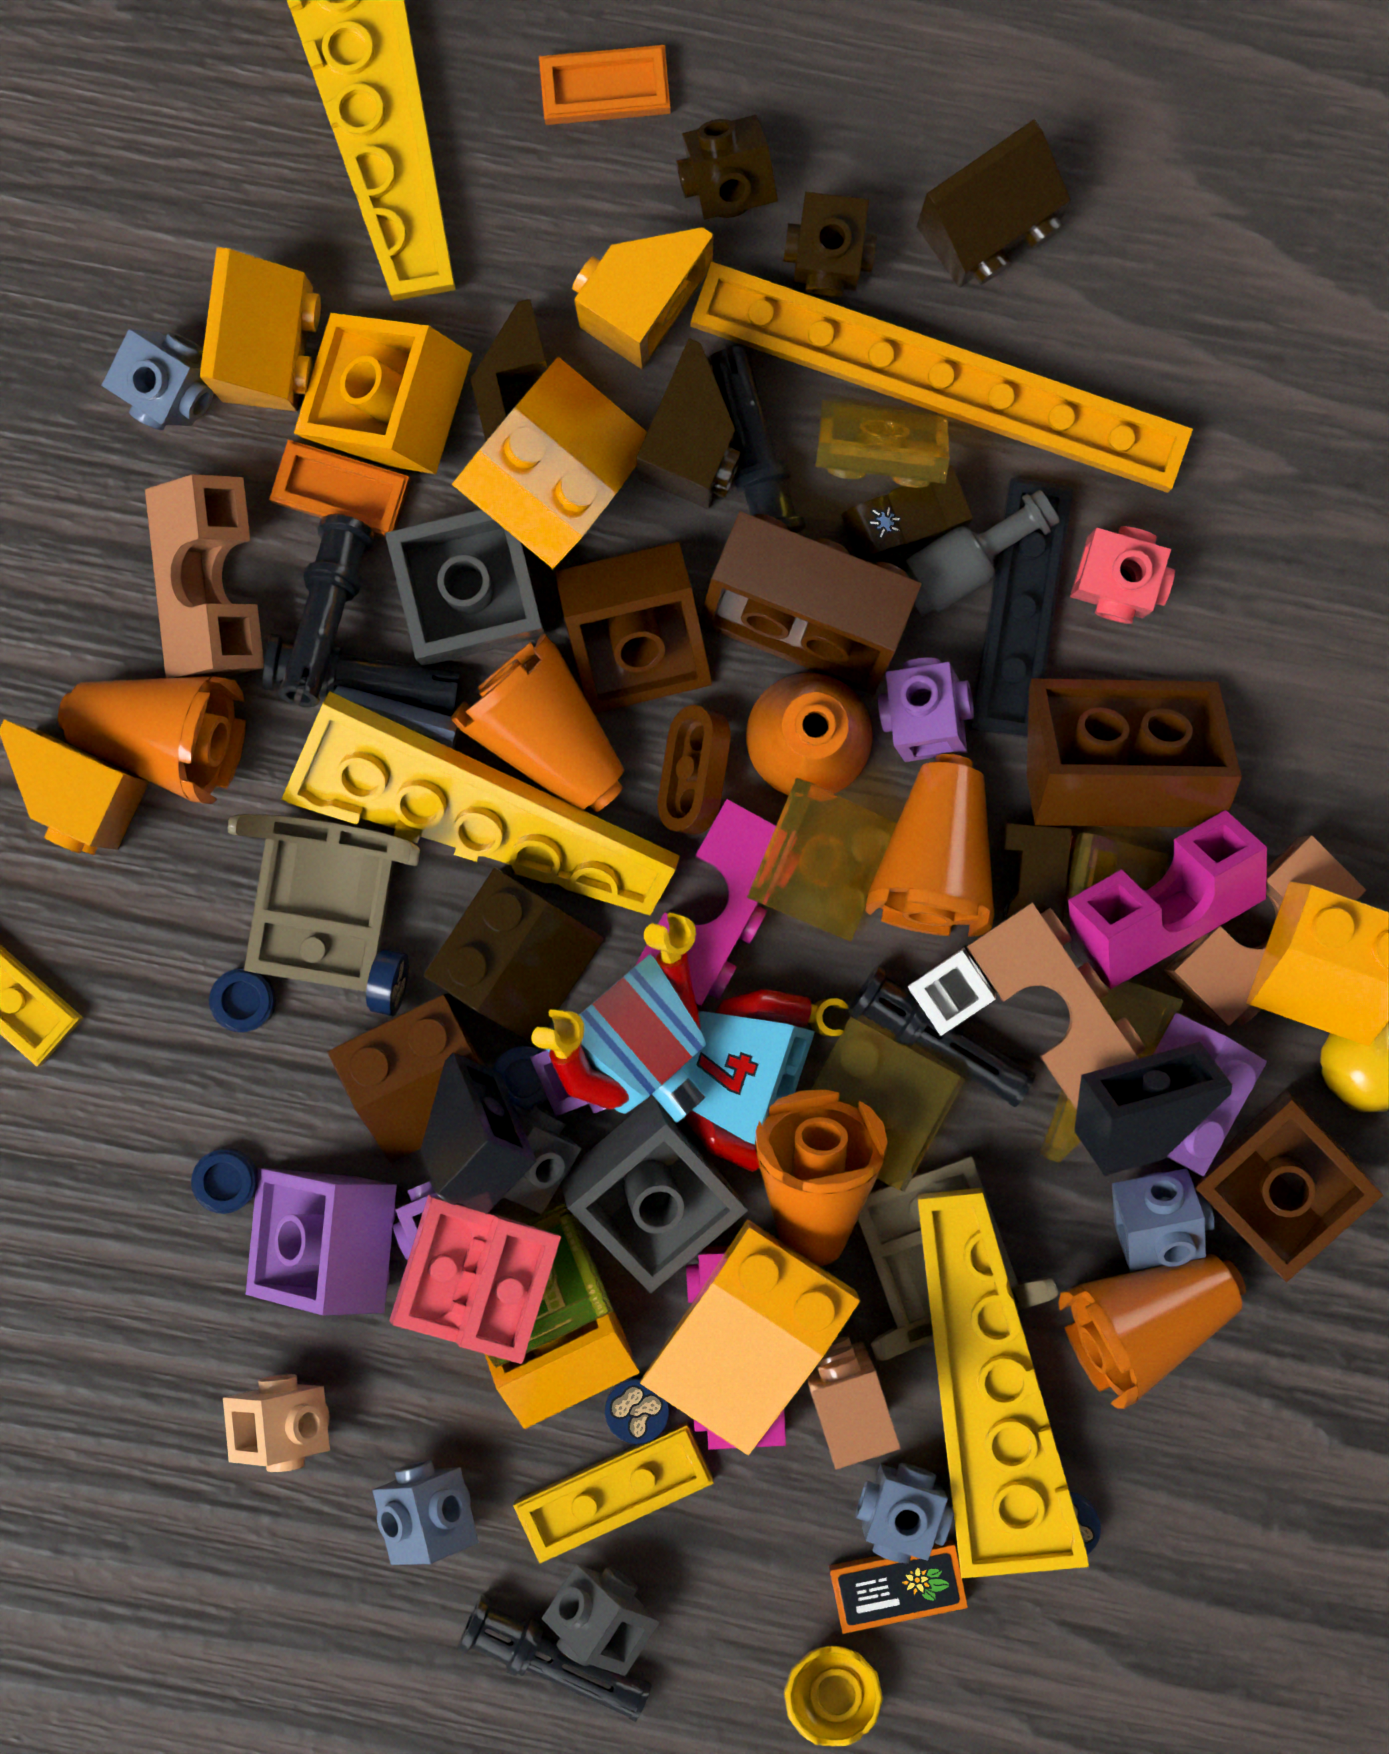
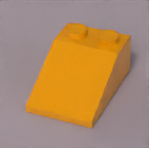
M558 356L480 448L452 485L553 569L584 536L637 466L636 458L647 435V431Z
M747 1219L641 1379L640 1384L749 1456L824 1357L857 1307L860 1299L854 1289Z

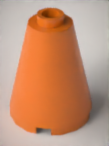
M545 633L540 635L535 647L531 642L528 643L477 687L480 690L479 694L482 696L480 700L471 707L464 701L451 716V720L462 732L560 800L584 810L590 806L594 812H598L614 800L623 789L618 779L625 769L556 644Z
M819 673L794 674L772 684L754 704L746 728V745L755 770L770 786L793 798L819 799L840 792L859 776L868 761L872 747L871 720L860 697L842 681ZM805 718L817 719L825 726L827 732L819 738L810 737L803 730V720Z
M221 676L81 682L74 687L72 692L65 694L58 710V724L64 730L65 738L70 744L189 801L204 804H213L218 800L211 795L215 787L227 789L233 780L241 758L246 720L235 718L234 700L244 702L241 688L235 680L226 679Z
M940 754L936 756L935 762L925 763L921 766L867 893L865 911L869 915L878 908L883 909L881 921L886 924L910 931L939 936H950L952 925H970L968 937L981 936L991 931L994 919L985 780L984 775L973 768V761L971 759L954 754Z
M826 1089L798 1091L776 1100L769 1107V1116L765 1122L761 1124L759 1120L756 1128V1154L779 1240L819 1267L834 1262L842 1254L886 1158L888 1141L884 1123L871 1107L859 1101L858 1108L839 1101V1092Z
M1207 1254L1206 1258L1191 1260L1180 1266H1159L1075 1285L1061 1292L1058 1303L1060 1311L1071 1306L1075 1322L1064 1328L1068 1340L1089 1379L1099 1392L1111 1387L1118 1397L1110 1404L1115 1408L1125 1409L1141 1399L1242 1310L1241 1296L1246 1294V1287L1240 1272L1231 1261L1225 1260L1222 1262L1214 1254Z

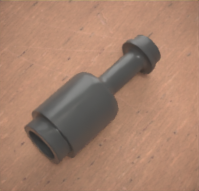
M1040 489L1030 496L1028 494L1022 496L1025 503L1022 509L984 533H974L965 525L956 527L905 560L908 566L902 570L907 573L909 579L922 583L914 602L922 617L934 609L940 614L994 579L996 571L993 561L998 553L1036 529H1041L1045 535L1051 532L1050 528L1058 524L1060 519Z

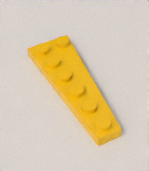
M287 0L393 301L456 290L405 0Z
M330 691L320 708L281 800L289 804L358 825L360 818L394 828L395 836L414 843H418L420 837L446 844L456 848L454 855L477 862L479 856H484L507 863L512 866L517 875L543 883L558 884L566 890L649 916L652 914L673 876L680 857L665 848Z
M973 1188L918 1194L961 1578L1089 1567L1085 1543L983 1189Z

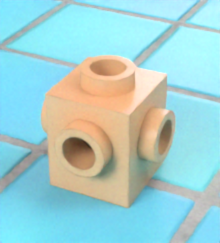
M283 1374L258 1379V1390L223 1397L229 1462L266 1466L268 1472H284L305 1467L306 1456L330 1451L328 1434L330 1417L325 1403L324 1386L298 1384L297 1375Z

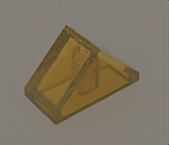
M1081 833L1071 836L1065 899H1071L1121 869L1143 891H1146L1165 875L1169 854L1094 834Z

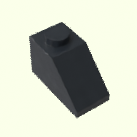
M1201 1042L1082 1074L1074 1132L1104 1176L1165 1159L1231 1095L1233 1084Z
M452 1052L444 1062L421 1151L431 1175V1186L438 1196L452 1205L463 1204L487 1214L537 1161L501 1073Z

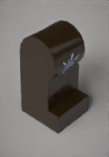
M953 465L929 473L925 478L893 489L890 494L858 504L841 514L857 558L867 562L942 537L956 527L962 525L968 527L973 519Z
M1002 823L1000 848L1017 850L1014 892L1005 902L1003 921H1006L1033 903L1040 914L1051 908L1061 923L1063 922L1072 829Z

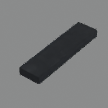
M1010 478L1008 481L1003 520L1025 506L1022 496L1026 494L1030 496L1040 489L1055 510L1060 522L1051 527V532L1045 535L1041 529H1036L997 554L996 575L993 579L974 701V718L971 720L970 730L1028 739L1029 686L1031 678L1044 679L1073 487Z

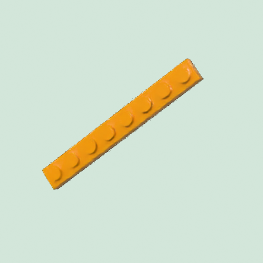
M712 261L690 321L691 327L1167 493L1173 488L1193 430L1184 425Z

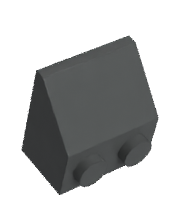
M654 1096L575 1162L569 1175L560 1184L567 1209L650 1293L655 1291L748 1212L745 1203L696 1139L679 1121H674Z

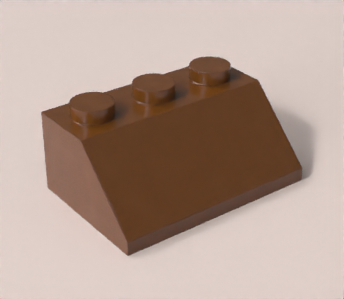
M739 511L711 578L699 625L817 673L834 677L845 684L874 695L897 649L922 583L909 579L907 573L895 565L885 562L872 564L849 555L842 545L824 538L811 540L791 532L783 522L772 516L764 514L751 516Z
M1031 678L1029 686L1026 778L1035 825L1196 827L1224 810L1230 811L1242 775L1219 682Z

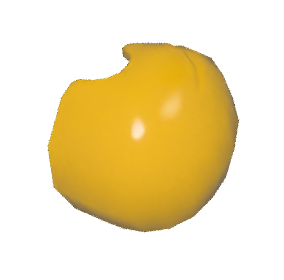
M1389 1022L1370 1046L1330 1033L1321 1048L1320 1055L1321 1073L1329 1090L1352 1110L1359 1112L1389 1110Z
M825 1646L809 1651L791 1668L784 1689L788 1718L800 1735L815 1745L847 1746L859 1741L877 1723L883 1702L879 1677L875 1669L860 1653L840 1646Z

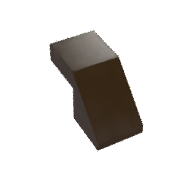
M531 299L517 302L471 377L485 441L490 438L507 417L500 385L542 376L548 369Z

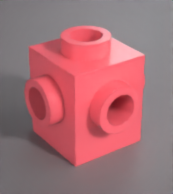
M1121 526L1119 532L1114 533L1096 527L1087 536L1070 597L1097 605L1095 614L1115 622L1132 624L1134 616L1144 618L1153 612L1155 604L1161 606L1166 604L1175 577V569L1166 567L1171 549L1155 545L1157 536L1142 529ZM1120 568L1129 572L1132 582L1122 577Z

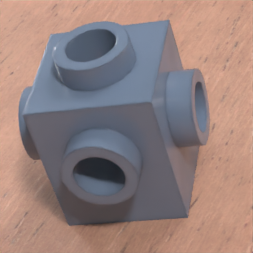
M128 329L101 385L132 405L129 411L132 417L158 430H164L166 425L192 426L194 421L207 411L214 394L200 378L202 363L200 356L203 349L199 345L173 332H168L165 336L160 332Z
M1188 1168L1166 1173H1151L1141 1178L1112 1183L1114 1225L1130 1273L1159 1266L1175 1267L1191 1260L1206 1258L1205 1231L1214 1229V1216L1211 1204L1200 1192L1196 1193Z
M432 1460L418 1461L397 1468L394 1471L396 1480L372 1489L378 1511L377 1524L384 1537L391 1565L432 1564L479 1543L470 1508V1494L464 1484L460 1467L434 1469Z
M900 1463L898 1469L880 1464L875 1483L865 1482L858 1501L855 1517L863 1520L861 1525L865 1540L874 1544L872 1549L874 1553L895 1562L908 1564L911 1556L928 1561L933 1544L944 1545L953 1518V1508L946 1506L948 1498L941 1483L935 1481L936 1475L934 1473L906 1463ZM903 1510L915 1511L918 1515L914 1528L895 1522L898 1513Z

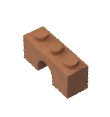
M191 474L145 489L165 677L221 676L224 678L264 668L258 605L232 604L225 594L222 583V568L227 553L235 545L250 541L243 477Z
M1312 835L1298 837L1267 867L1266 895L1274 906L1276 917L1289 881L1313 885L1355 901L1366 891ZM1219 926L1193 941L1164 971L1216 1024L1230 1026L1236 1020L1240 1025H1244L1261 1010V1008L1249 1005L1246 1002L1269 937L1262 944L1253 948H1247L1237 943Z
M1031 903L968 945L967 950L1003 1002L1020 990L1030 986L1048 987L1056 991L1064 999L1070 1015L1068 1030L1059 1043L1041 1054L1040 1057L1077 1110L1082 1074L1139 1059L1137 1055L1144 1051L1146 1047L1125 1016L1116 1022L1111 1019L1100 1002L1109 993L1089 963L1086 962L1077 968L1062 946L1070 942L1072 938L1053 910L1049 908L1040 914L1034 904Z
M849 1337L836 1338L824 1357L808 1376V1382L835 1469L837 1470L899 1450L900 1445L875 1368L864 1342L861 1341L851 1345Z

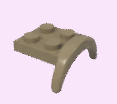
M237 814L231 816L228 821L229 834L266 839L244 971L366 992L371 966L376 955L380 952L394 863L397 861L417 866L420 856L419 847L407 839L392 834L327 821L269 814Z
M971 1156L870 1192L859 1215L858 1222L896 1324L895 1327L882 1333L872 1341L871 1346L877 1360H888L901 1353L934 1341L918 1194L973 1188L983 1189ZM983 1189L1017 1310L1054 1299L1059 1292L1053 1278L1041 1277L1017 1281Z

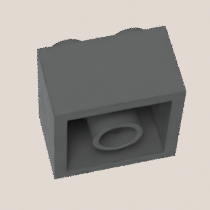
M482 509L385 533L415 659L422 666L538 639L540 635L545 633L524 544Z

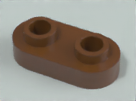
M689 705L676 714L670 725L657 808L662 823L672 831L693 835L701 834L711 827L718 815L731 740L728 720L718 710L699 705Z

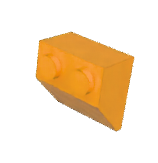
M703 227L613 244L601 260L592 256L585 263L572 286V289L578 292L574 300L580 328L643 370L706 277L711 261L713 262V234Z
M216 248L200 378L222 402L297 412L299 394H306L313 372L312 357L304 356L307 331H317L321 312L320 294L313 293V286L304 272L233 249Z
M330 313L294 434L385 466L436 474L472 353L428 325Z
M4 719L0 726L1 740L30 819L48 827L44 838L79 854L83 851L95 855L98 847L118 850L149 781L40 730Z
M1289 881L1246 1003L1370 1046L1389 1022V912L1313 885Z
M607 1295L606 1298L610 1305L608 1313L527 1351L522 1364L509 1360L502 1364H497L494 1356L485 1354L497 1391L524 1429L640 1373L623 1328Z

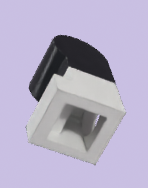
M966 945L919 976V979L908 986L940 1035H943L996 999V991L967 950Z

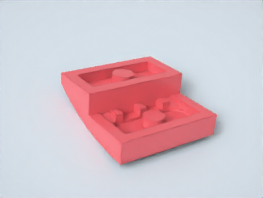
M428 1195L391 1313L390 1323L394 1326L455 1342L459 1347L522 1364L561 1236L489 1212L485 1214L462 1204L452 1205L442 1198Z

